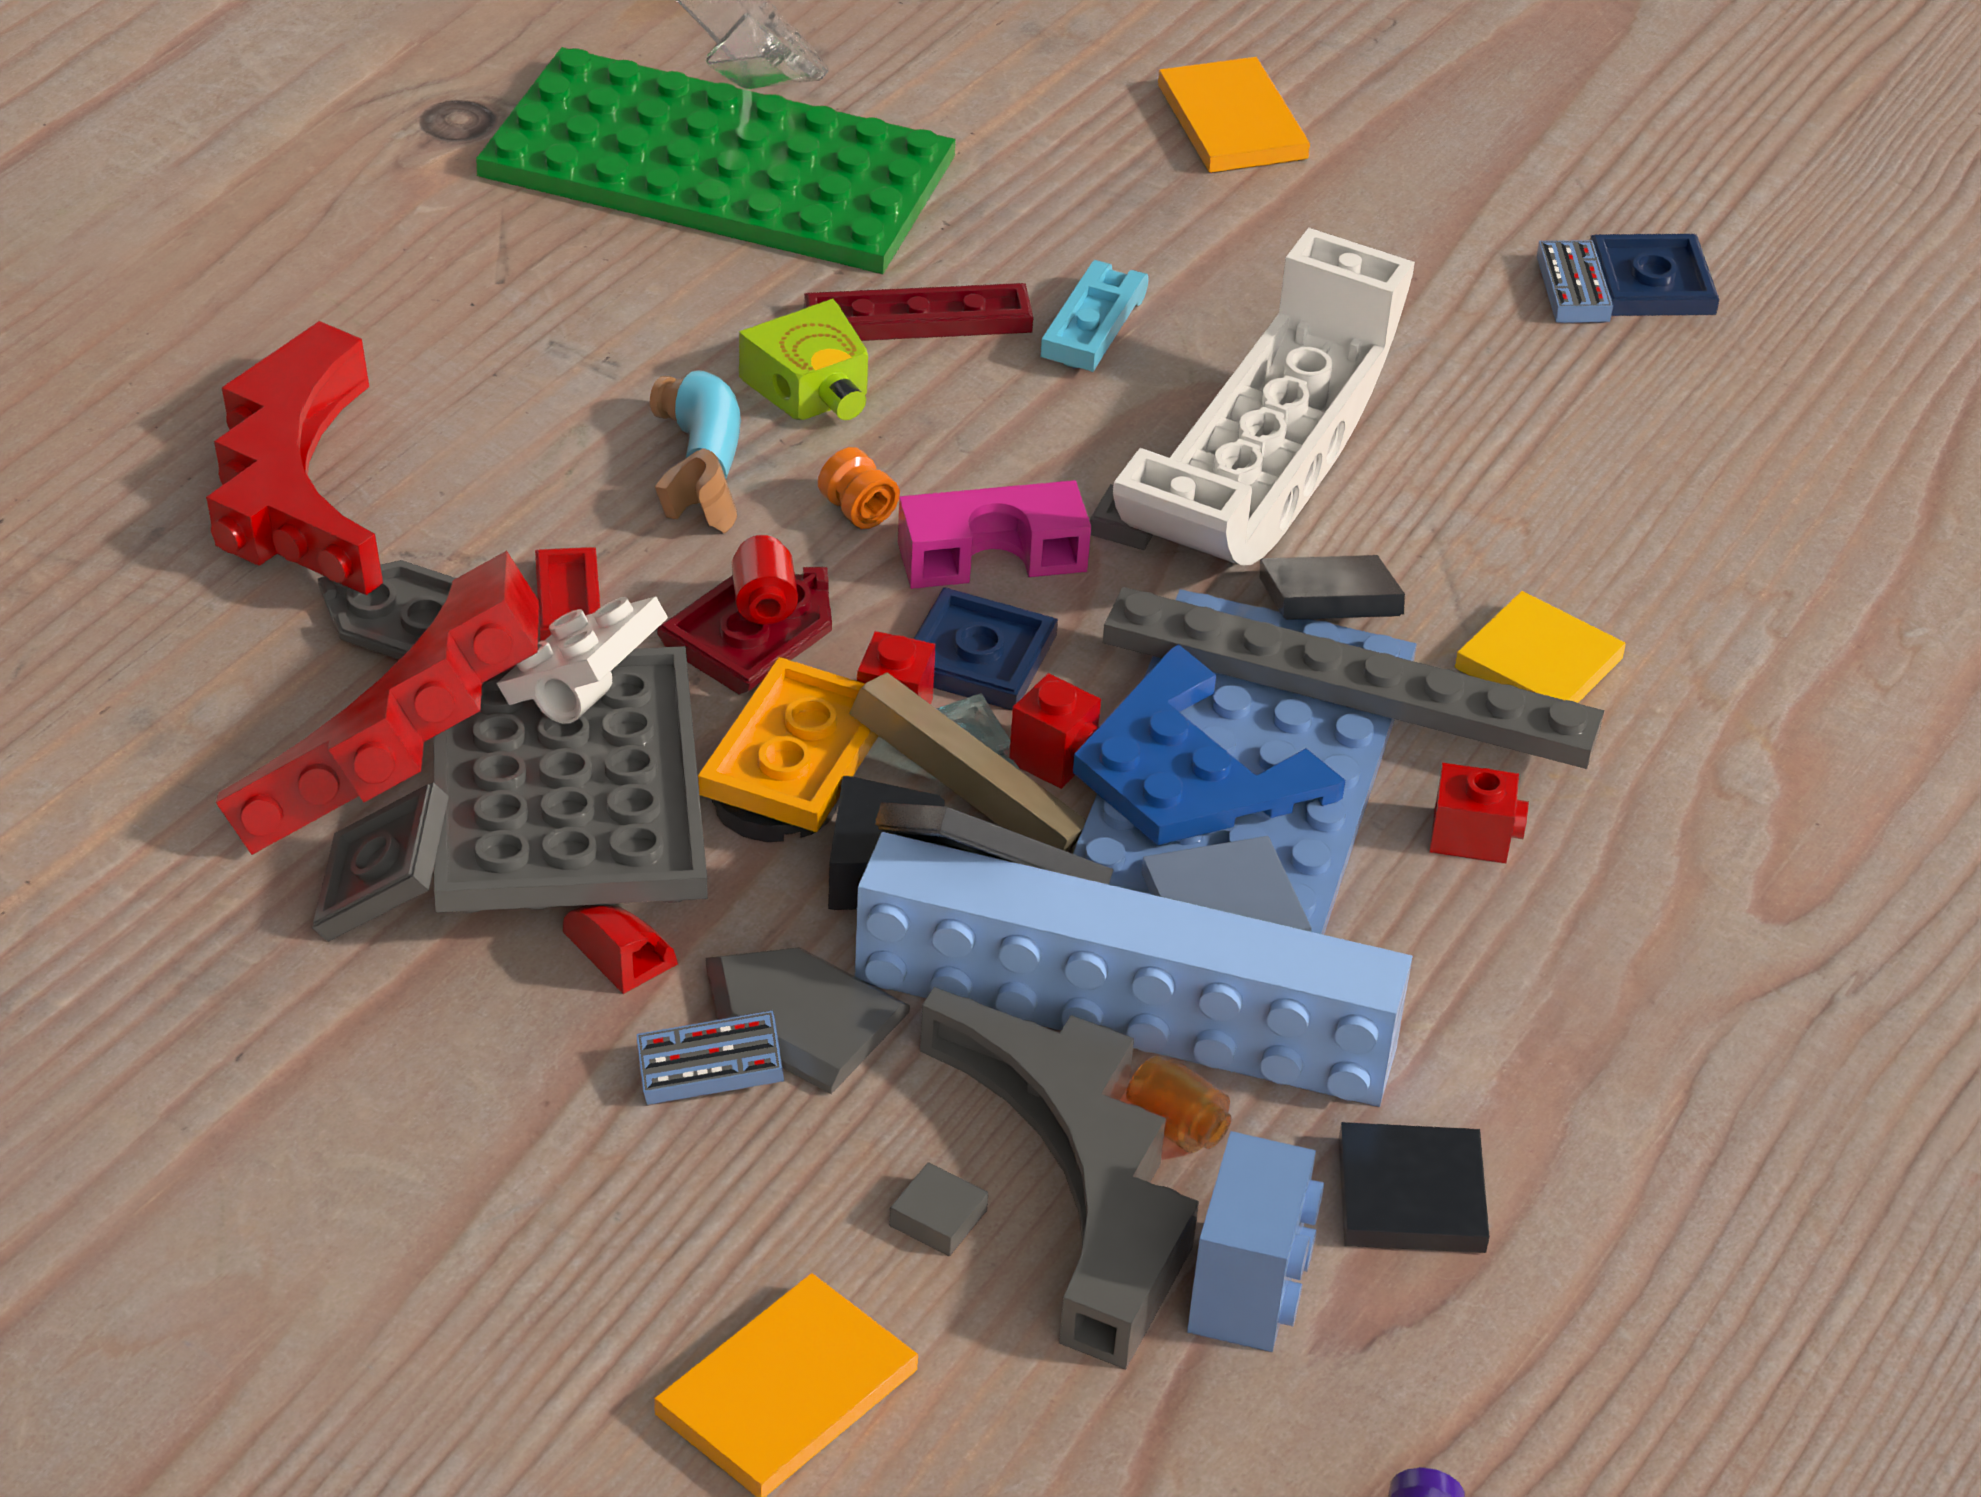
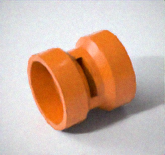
M847 447L836 452L823 465L818 476L820 492L831 503L841 506L844 516L860 529H870L880 525L895 510L899 501L900 489L897 483L887 473L876 470L873 460L857 447Z

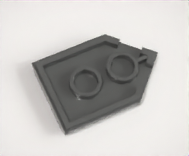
M403 560L380 564L383 583L368 595L333 582L326 576L318 578V586L340 639L399 660L412 648L435 620L448 598L452 581L456 579L455 577Z
M800 947L706 958V969L714 996L717 1020L773 1011L782 1068L830 1094L845 1081L910 1012L909 1004Z

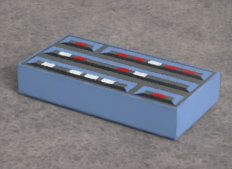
M1593 240L1539 241L1537 260L1555 321L1558 323L1610 322L1613 304Z
M773 1011L636 1034L643 1092L647 1105L784 1081Z

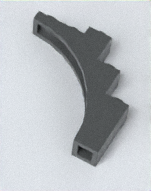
M934 987L922 1005L920 1052L967 1073L1007 1101L1043 1139L1065 1174L1078 1210L1082 1254L1063 1297L1059 1344L1126 1370L1193 1248L1199 1206L1198 1200L1184 1196L1169 1187L1150 1183L1161 1165L1166 1118L1148 1112L1137 1105L1120 1101L1130 1082L1134 1038L1118 1033L1106 1026L1097 1025L1070 1015L1061 1032L1058 1033L1041 1027L1032 1021L1022 1020L979 1004L972 999L960 997Z

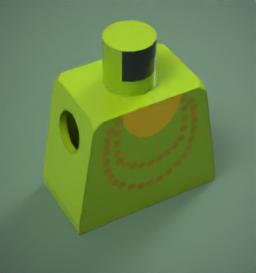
M831 299L739 331V377L793 419L806 420L832 410L841 420L846 421L857 417L866 404L868 353L839 305Z

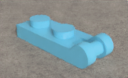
M1094 260L1042 337L1040 357L1063 363L1072 368H1081L1093 372L1135 305L1140 306L1143 302L1148 287V274L1135 270H1130L1128 274L1112 270V264Z

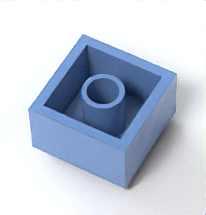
M1230 1131L1199 1239L1187 1333L1273 1352L1280 1324L1294 1326L1303 1284L1291 1280H1301L1303 1271H1308L1315 1243L1316 1229L1304 1227V1223L1316 1224L1324 1188V1182L1311 1180L1316 1150Z

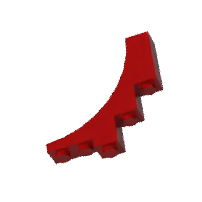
M318 321L221 387L227 414L226 422L229 428L228 432L214 441L219 466L218 474L222 486L206 496L211 520V534L215 541V546L225 552L234 554L258 566H261L278 554L288 561L295 562L326 576L333 582L368 595L383 583L375 533L343 516L318 493L308 476L309 462L322 434L342 409L370 387L361 338Z
M507 550L454 579L448 598L432 624L394 666L350 705L284 753L218 793L216 804L251 855L360 796L363 802H366L421 772L424 742L480 711L482 683L538 653L539 600Z

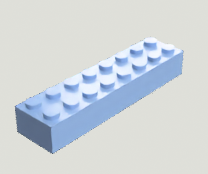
M881 833L858 886L855 977L882 989L894 990L927 998L932 989L936 987L957 996L972 999L979 1004L1022 1020L1032 1021L1040 1026L1060 1031L1070 1015L1097 1025L1106 1026L1118 1033L1134 1038L1133 1048L1144 1052L1165 1055L1211 1068H1219L1269 1080L1277 1084L1294 1086L1339 1097L1344 1100L1356 1101L1377 1107L1381 1106L1397 1049L1412 955L894 834Z

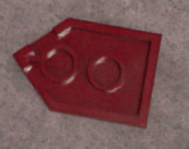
M803 567V574H795L798 603L794 612L780 622L757 624L745 619L739 613L736 606L732 575L657 628V635L665 647L685 646L687 662L738 695L746 693L764 680L779 657L793 660L832 631L828 567Z

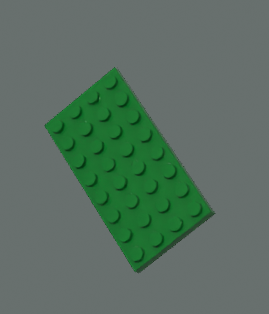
M561 47L477 156L476 169L478 177L884 274L954 159L956 139L937 135L926 129L915 130L886 123L879 118H864L838 112L828 106L808 105L787 100L776 94H761L736 88L729 83H714L688 77L684 73L677 71L667 72L641 66L630 60H616L590 54L583 49Z

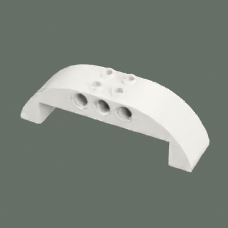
M1308 228L1286 256L1279 314L1170 458L1139 448L1114 481L1113 497L1122 521L1133 528L1241 566L1252 565L1262 559L1288 530L1333 466L1355 429L1372 394L1394 338L1409 290L1415 262Z

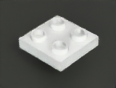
M656 596L630 603L627 597H621L605 604L595 613L586 616L581 609L574 610L555 620L549 626L552 634L546 640L538 642V653L516 664L517 666L505 675L497 685L509 705L534 699L541 711L550 719L562 724L572 723L581 717L609 690L612 685L611 670L668 617Z

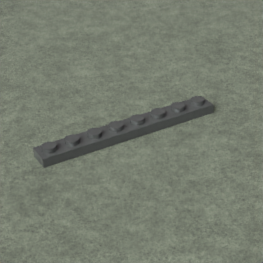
M1122 587L1104 624L1102 642L1104 644L1158 658H1163L1171 648L1179 644L1212 672L1584 769L1588 768L1605 711L1574 701L1550 697L1519 689L1512 685L1457 673L1450 669H1442L1410 661L1391 654L1375 652L1340 643L1329 638L1305 634L1267 622H1259L1216 611L1209 607H1201L1127 587Z

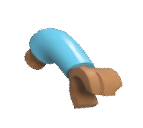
M692 371L684 379L661 376L655 381L651 390V411L658 418H671L677 421L681 430L689 434L686 459L671 467L655 486L667 518L678 519L686 507L691 504L700 503L709 527L713 526L726 533L734 525L737 518V509L726 481L740 435L741 417L736 396L722 379L705 371Z

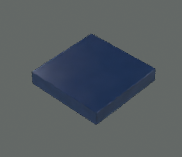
M1594 234L1590 236V240H1593L1613 304L1611 316L1717 314L1720 299L1697 234Z
M943 587L914 639L936 644L933 688L1012 710L1013 706L1025 695L1056 638L1058 619Z

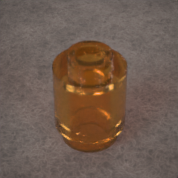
M1158 1055L1149 1058L1138 1068L1127 1087V1101L1148 1112L1166 1118L1164 1136L1187 1153H1195L1203 1147L1206 1149L1213 1148L1222 1140L1230 1127L1232 1117L1228 1113L1230 1108L1229 1096L1177 1059L1166 1061Z

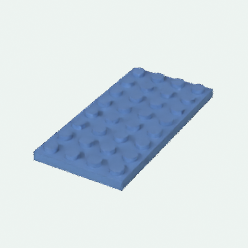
M1181 589L1175 599L1201 607H1209L1235 616L1267 622L1305 634L1329 638L1340 643L1375 652L1391 654L1410 661H1414L1417 643L1395 639L1387 635L1347 628L1326 621L1312 619L1285 620L1280 612L1269 608L1251 606L1216 598L1208 594H1199ZM1152 656L1144 678L1162 658ZM1213 672L1216 674L1214 694L1182 710L1181 714L1255 775L1266 771L1307 748L1346 780L1343 799L1324 806L1320 804L1319 798L1295 803L1292 813L1270 818L1263 811L1235 818L1234 827L1156 845L1097 794L1073 854L1113 869L1109 885L1150 894L1141 873L1143 856L1269 836L1311 925V932L1324 935L1395 719Z

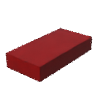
M596 547L535 550L537 598L539 600L540 641H544L552 634L549 626L561 616L581 609L586 616L595 613L600 608Z

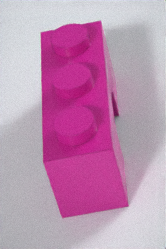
M1076 480L899 496L897 542L910 589L970 583L971 556L989 549L1005 550L1017 555L1024 562L1028 577L1088 571L1091 524Z

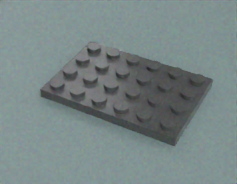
M685 646L634 649L611 670L612 685L609 690L576 721L565 724L556 722L546 716L534 699L511 705L508 704L497 683L517 666L514 665L482 683L481 709L478 713L434 736V783L449 796L434 864L436 913L458 911L475 913L481 910L517 908L539 910L557 906H611L617 903L656 901L676 903L684 900L708 899L707 870Z

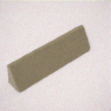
M885 673L867 682L859 690L849 713L851 716L999 826L1066 852L1079 840L1086 822L1085 818L889 673Z

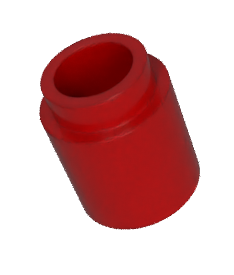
M756 535L743 541L732 559L736 606L739 613L748 621L757 624H774L786 619L794 612L798 603L794 565L790 551L777 538L769 535Z

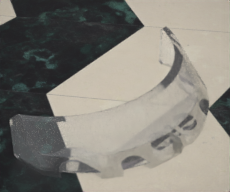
M676 0L717 43L705 58L707 64L742 88L751 90L820 81L829 72L827 65L820 58L816 50L793 25L776 11L777 8L769 0Z

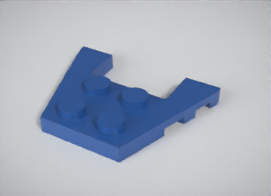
M1179 644L1170 649L1074 754L1073 773L1156 845L1234 827L1236 817L1261 811L1270 818L1290 814L1293 812V805L1295 803L1319 798L1318 800L1322 806L1336 803L1343 799L1346 781L1307 748L1258 775L1252 773L1180 713L1182 710L1214 694L1216 674Z

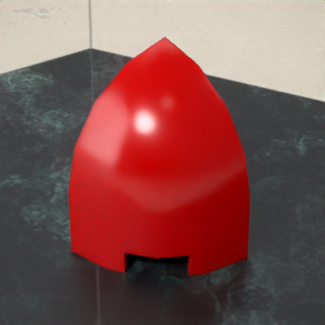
M585 905L571 910L564 917L562 932L622 994L678 965L674 949L650 925L620 906Z

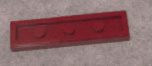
M1026 283L804 293V309L833 299L839 305L861 341L1033 333L1034 316Z

